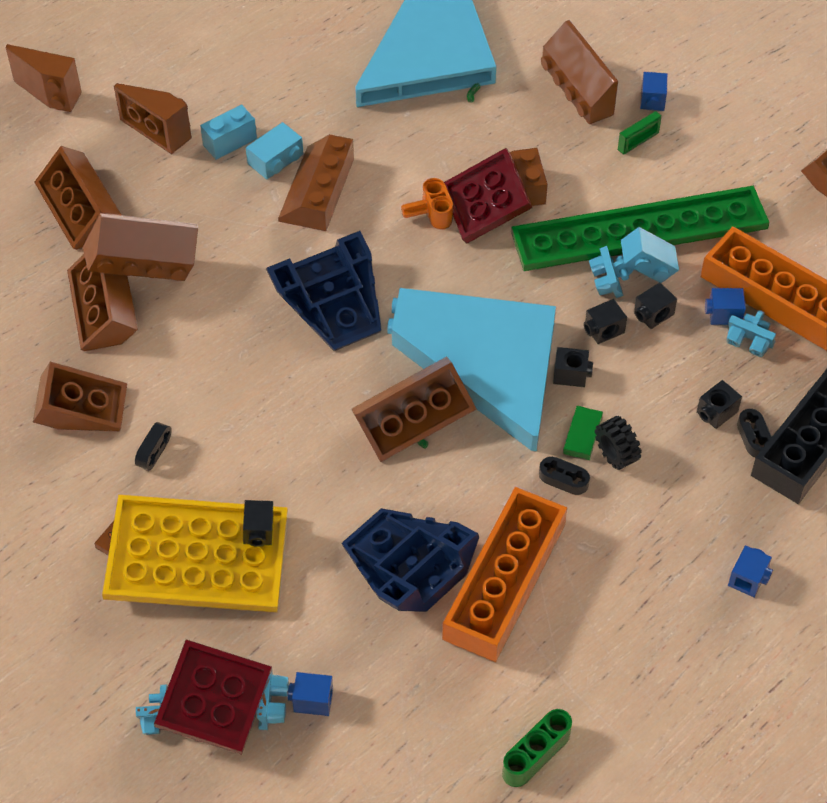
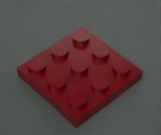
M507 148L444 182L453 202L455 222L461 238L466 244L533 208L513 158Z
M186 639L155 719L154 727L242 755L272 672V666Z

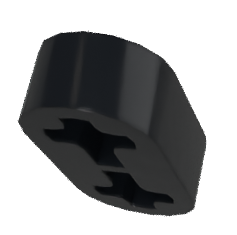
M745 409L740 413L737 423L739 433L747 452L756 458L764 448L760 447V445L765 446L772 438L759 411Z
M160 422L154 423L136 453V466L146 470H151L170 440L171 426Z
M553 456L546 457L540 462L539 478L542 482L574 495H581L588 490L590 475L586 469ZM555 468L556 471H553L552 474L547 472V470ZM577 478L582 479L577 484L573 483V480L575 481Z

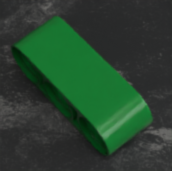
M553 709L548 712L506 753L502 769V777L506 784L511 787L525 785L569 741L572 718L567 711ZM561 725L564 730L556 731L551 726ZM540 745L544 750L534 751L531 749V746ZM512 765H519L523 768V770L515 772L512 771L509 767Z

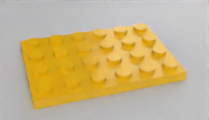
M118 494L102 592L103 600L278 613L288 507L273 506L272 545L255 547L250 544H243L244 504Z

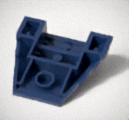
M361 231L337 239L335 247L296 263H292L289 258L266 268L277 293L333 351L381 332L378 300L376 299L375 277L373 276L372 254Z
M381 508L342 542V546L381 601L398 611L427 612L467 575L479 540V534L458 522L450 521L449 524L436 522L435 518L426 517L425 520L413 518L410 513Z

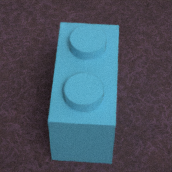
M242 104L200 125L203 146L215 160L257 139L255 118Z
M282 122L246 147L247 164L265 179H269L303 155L302 137Z
M638 227L621 240L624 265L660 283L679 271L676 247L652 233Z

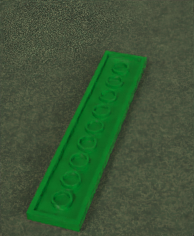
M753 185L512 226L511 234L523 271H530L591 260L601 256L600 248L605 246L608 247L610 256L622 255L621 240L638 227L672 245H680L723 237L732 227L744 233L766 230L770 222Z

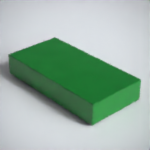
M655 111L620 132L617 150L624 155L657 135L660 131L662 115Z
M576 406L563 454L590 461L596 440L595 436H597L595 434V427L601 423L602 411Z

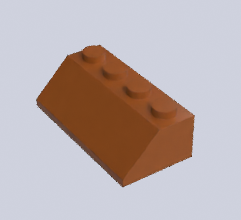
M570 20L565 21L543 46L541 65L553 77L554 83L564 91L567 100L574 104L578 114L584 117L590 125L614 115L618 80Z
M329 134L307 146L278 217V222L327 231L354 161L353 139Z
M60 146L34 182L73 249L77 250L84 246L100 213L121 215L84 152Z
M100 213L83 246L88 272L185 281L195 262L198 225Z
M83 254L67 270L80 349L82 351H90L122 345L138 330L128 276L88 272Z
M447 356L352 408L357 421L380 462L476 410L454 365Z

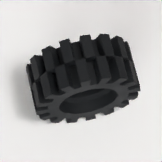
M614 416L595 427V434L597 435L595 438L599 442L598 447L602 449V455L607 457V462L609 464L612 463L613 468L620 470L640 460V453H642L641 448L638 447L640 442L636 440V433L631 431V425H627V421L624 418Z

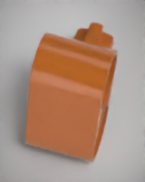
M427 179L423 183L422 200L401 206L404 218L426 214L431 225L436 229H446L452 225L453 202L445 183L441 179Z

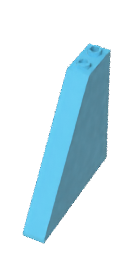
M404 0L355 86L356 106L362 107L471 88L477 83L480 86L495 84L496 64L473 1Z
M400 288L398 298H393L391 312L394 313V319L389 318L387 334H392V345L423 369L447 356L454 365L476 409L528 449L537 451L556 306Z

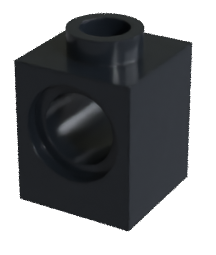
M659 282L636 297L634 314L640 322L653 329L675 314L677 298Z
M611 299L586 310L584 329L588 336H592L596 343L600 344L625 333L627 316L617 302Z
M557 347L553 384L585 387L586 377H592L593 361H588L589 350Z
M721 380L700 396L696 413L699 414L704 422L717 429L739 411L742 396L724 380Z
M245 500L243 544H250L255 547L272 545L273 501Z

